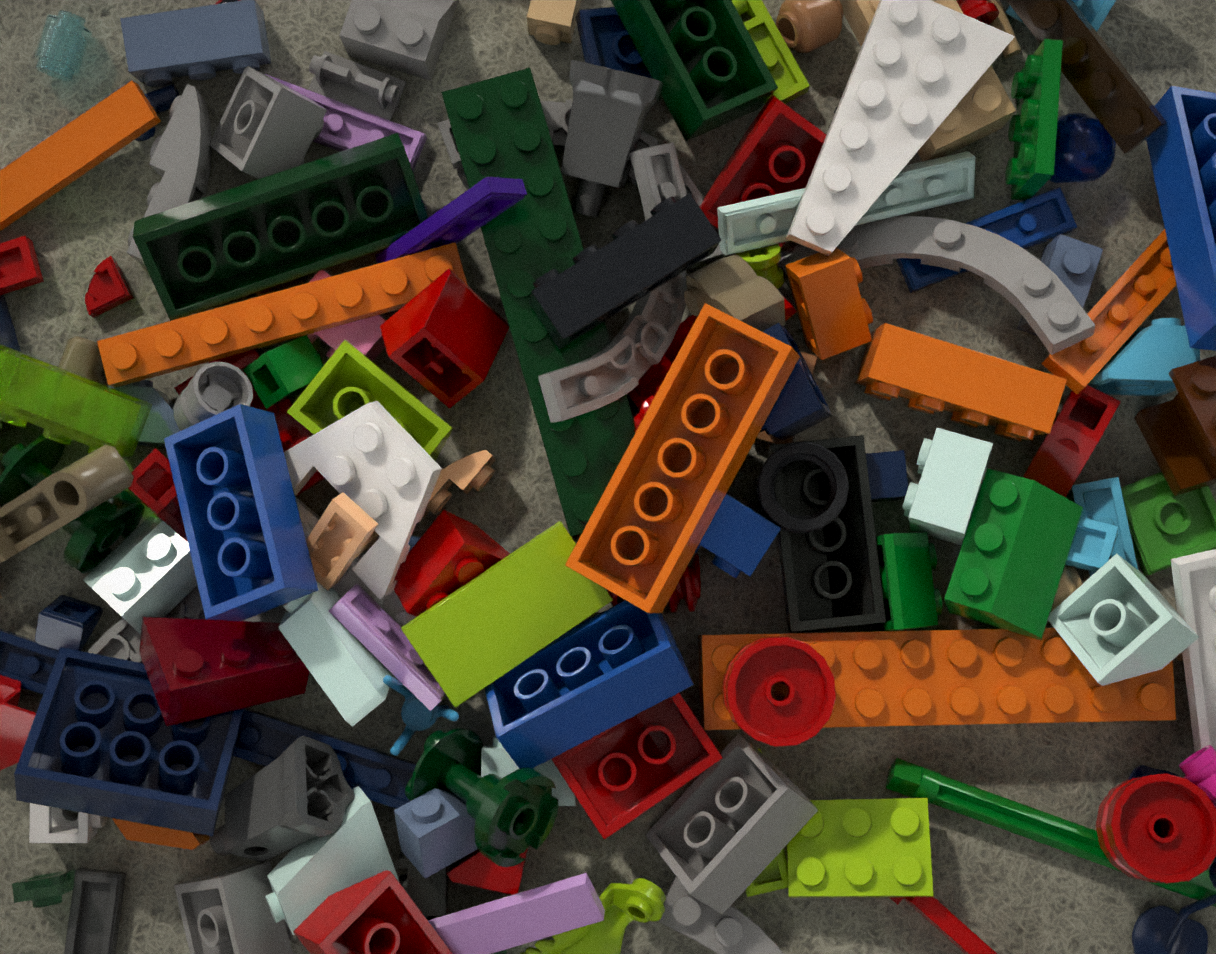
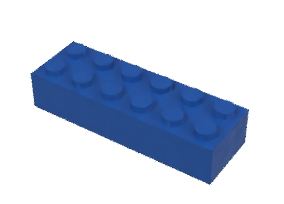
M1171 86L1155 105V108L1167 123L1148 137L1146 141L1190 348L1216 351V93Z

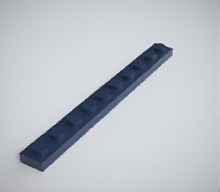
M0 629V675L21 681V688L44 694L59 651L39 645L33 639ZM248 708L244 709L233 756L267 766L277 759L297 738L306 736L332 747L340 761L344 778L351 789L359 786L371 801L396 809L410 802L405 795V788L408 781L412 778L417 763Z

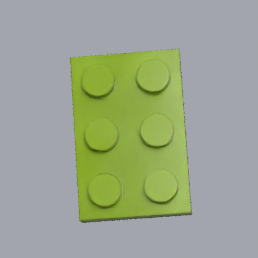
M928 798L810 800L818 811L787 844L788 893L790 898L934 897Z

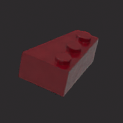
M142 617L139 654L166 726L305 694L310 671L279 630L280 623Z

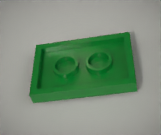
M1044 39L1034 54L1028 55L1025 66L1020 72H1016L1013 78L1011 97L1012 99H1018L1017 115L1013 114L1011 117L1008 139L1010 142H1015L1014 158H1009L1005 173L1006 184L1012 185V200L1025 201L1032 198L1054 175L1063 40Z

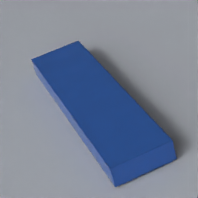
M1061 187L966 223L998 234L1023 249H1028L1054 239L1059 234L1065 235L1078 228ZM896 259L910 293L968 272V270L961 268L960 272L942 267L921 264V259Z

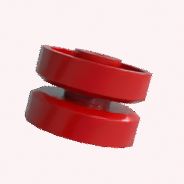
M789 637L759 638L741 647L728 662L722 680L723 703L732 721L754 740L774 747L798 745L816 736L830 719L836 700L834 676L825 658L809 644ZM780 681V684L787 685L786 695H779L777 700H775L771 696V687L774 683Z
M1163 773L1127 779L1112 788L1099 805L1095 825L1099 846L1110 863L1128 877L1150 883L1168 884L1189 881L1206 871L1216 857V808L1205 791L1186 778ZM1156 821L1161 826V832L1155 833L1154 831Z

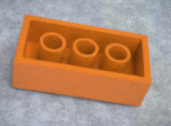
M888 323L882 324L871 332L872 341L867 344L855 382L866 386L864 394L890 401L891 398L898 399L899 396L909 400L908 408L934 415V412L942 413L944 410L953 413L951 421L972 428H977L978 425L987 427L989 424L996 427L995 435L1013 441L1021 442V439L1032 441L1034 435L1050 434L1067 379Z

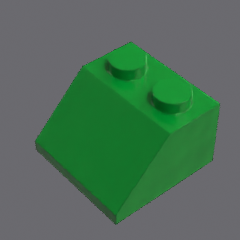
M927 532L893 533L876 536L886 622L873 623L872 630H903L938 625L937 616L942 614V598L939 589L933 586L932 570H935L937 565V555L934 544L932 542L928 543Z

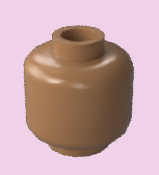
M785 0L781 4L776 19V26L789 48L799 53H810L839 37L842 29L843 7L839 0Z

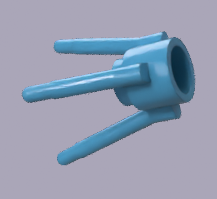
M386 675L383 678L384 684L403 695L406 699L401 708V716L406 727L391 748L390 752L392 755H398L416 731L430 728L439 717H444L454 722L459 719V714L447 705L438 704L430 711L399 680L390 675Z

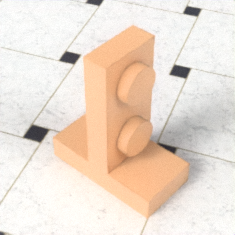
M344 492L332 499L306 539L316 581L327 591L340 581L354 559L371 547L379 538V535L375 532L378 523Z

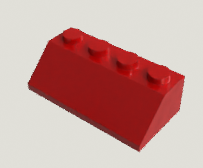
M388 870L328 896L293 931L310 954H453L392 872Z

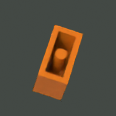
M836 247L829 256L818 252L785 265L806 345L821 360L872 341L868 325L873 323V316L867 301L861 298L858 284L862 283L863 277L860 266L854 257H849Z

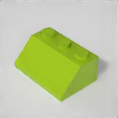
M347 340L341 343L287 411L289 415L312 434H316L365 404L378 401L435 461L453 430L452 426Z

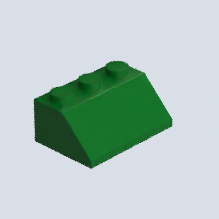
M987 468L944 597L949 613L1042 640L1083 507L1035 480Z

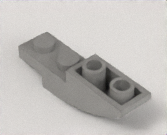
M187 84L182 96L179 95L174 99L169 111L170 121L163 136L159 135L152 144L149 165L162 179L152 186L148 194V208L143 218L205 198L211 170V122L207 102L196 87ZM133 226L128 237L129 248L126 253L140 264L145 265L133 239Z

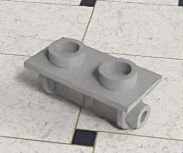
M324 51L321 57L314 55L309 65V72L313 73L314 77L308 90L391 121L406 86V81Z

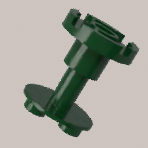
M50 428L44 431L27 447L22 443H18L4 455L1 464L6 469L0 475V507L55 473L52 469L59 462L65 448L63 436ZM124 490L63 526L62 528L72 536L64 551L65 562L83 574L91 572L113 551L109 547L121 535L127 538L132 534L144 514L145 506L133 493Z
M466 728L452 729L447 733L442 730L433 732L425 741L424 752L415 766L412 778L406 785V797L412 801L434 788L456 794L467 802V812L476 820L474 826L475 844L482 855L502 867L515 866L524 861L525 859L519 855L525 852L529 846L537 850L548 837L556 820L558 799L552 796V788H556L554 782L531 768L518 769L503 778L496 774H488L481 777V754L484 745L475 732Z

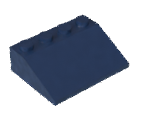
M60 647L14 773L16 800L213 836L245 708L166 726L143 663Z

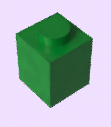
M304 335L265 352L243 370L265 408L268 409L303 392L324 364L320 354L314 349L307 335Z

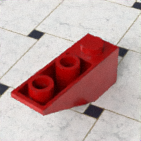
M1088 384L1078 394L1071 390L1053 422L1050 434H1046L1023 477L1035 480L1066 498L1121 401Z

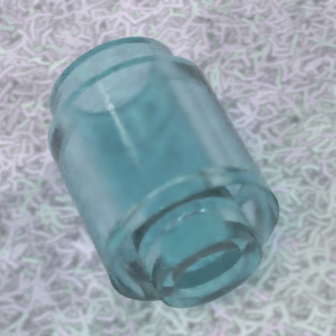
M59 10L57 16L47 15L34 55L38 59L36 69L49 76L71 82L74 72H80L92 32L84 27L86 20L64 10Z

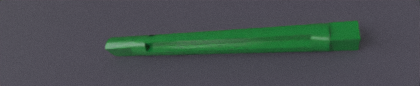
M899 758L895 759L888 771L886 789L911 798H928V804L937 805L1120 871L1110 863L1100 848L1096 830L948 778L938 772ZM1209 870L1202 872L1189 881L1168 884L1150 883L1197 901L1216 894V888L1209 877Z

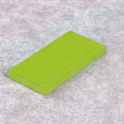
M557 522L401 627L403 633L455 708L613 601L604 587L565 566L576 543L562 522Z

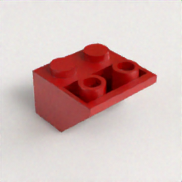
M449 268L380 325L388 357L450 409L485 380L509 326L497 312Z
M443 510L410 550L406 560L400 563L394 579L397 581L394 591L406 612L417 617L510 553L477 525Z

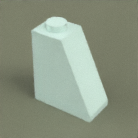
M317 582L318 591L282 605L286 611L278 628L344 720L353 727L386 700L389 687L384 684L383 678L386 675L393 677V674L329 612L342 596L333 588L327 591Z
M359 786L352 789L355 795L354 800L346 806L343 821L334 833L321 838H312L294 847L267 875L273 890L272 893L265 896L269 909L276 923L285 920L292 935H295L293 931L328 896L385 870L391 871L399 882L373 805Z

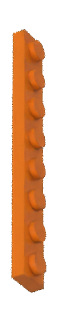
M456 242L99 340L97 344L107 383L113 388L401 309L449 268L467 284Z

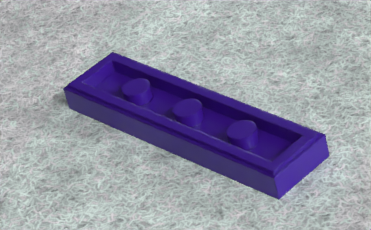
M485 177L389 245V247L375 255L377 264L455 242L457 244L522 200L527 195L523 179Z

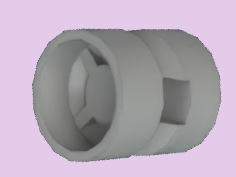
M216 361L205 364L196 372L175 402L173 407L174 419L179 429L182 431L239 404L250 406L253 399L252 385L248 377L236 366Z

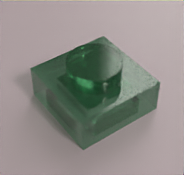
M75 869L29 876L13 883L14 903L32 900L33 908H39L63 902L62 895L73 890Z

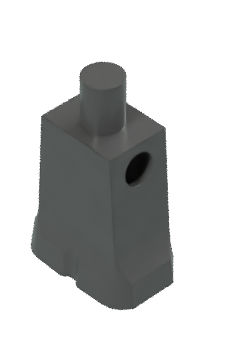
M571 60L569 80L573 89V102L561 174L580 178L572 212L598 218L606 185L625 188L632 165L629 153L636 151L646 116L658 102L664 83L656 79Z
M301 736L277 759L225 795V824L215 829L214 835L210 836L212 849L221 856L234 854L263 863L312 838H321L334 833L343 821L346 806L354 800L355 795L344 778L340 761L332 747L309 737Z

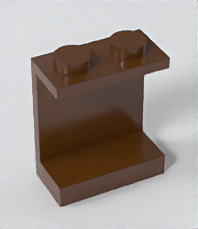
M1215 356L1172 369L1168 374L1178 394L1173 400L1140 410L1134 417L1174 496L1216 483Z

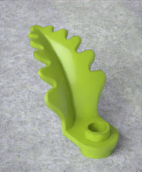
M643 878L634 879L632 884L610 883L599 896L605 909L604 921L553 935L554 940H539L535 943L536 948L528 947L525 953L522 952L520 954H620L623 936L628 924L633 920L642 923L659 921L665 912L664 902L666 901V896L659 886Z

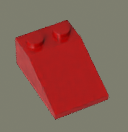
M772 94L744 133L699 207L709 222L718 228L717 207L806 188L827 134ZM785 242L779 243V246L782 247Z
M677 693L551 760L605 840L723 757L681 694Z

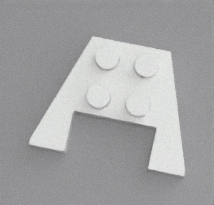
M378 401L365 404L285 451L284 455L295 496L318 470L340 494L344 492L378 523V526L375 528V532L379 535L378 540L352 570L381 600L389 596L395 588L397 582L394 580L400 563L406 560L411 547L408 543L416 523L422 520L442 468Z

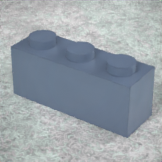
M242 0L120 18L128 71L140 82H145L146 86H166L172 83V78L188 75L191 80H208L216 77V71L233 69L234 73L242 74L247 66L259 71L260 65L271 63L264 12L255 0Z

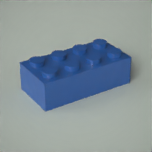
M239 404L164 438L206 620L243 621L318 591L274 413Z
M625 600L570 629L484 689L496 738L519 769H533L694 684L661 613L649 614Z

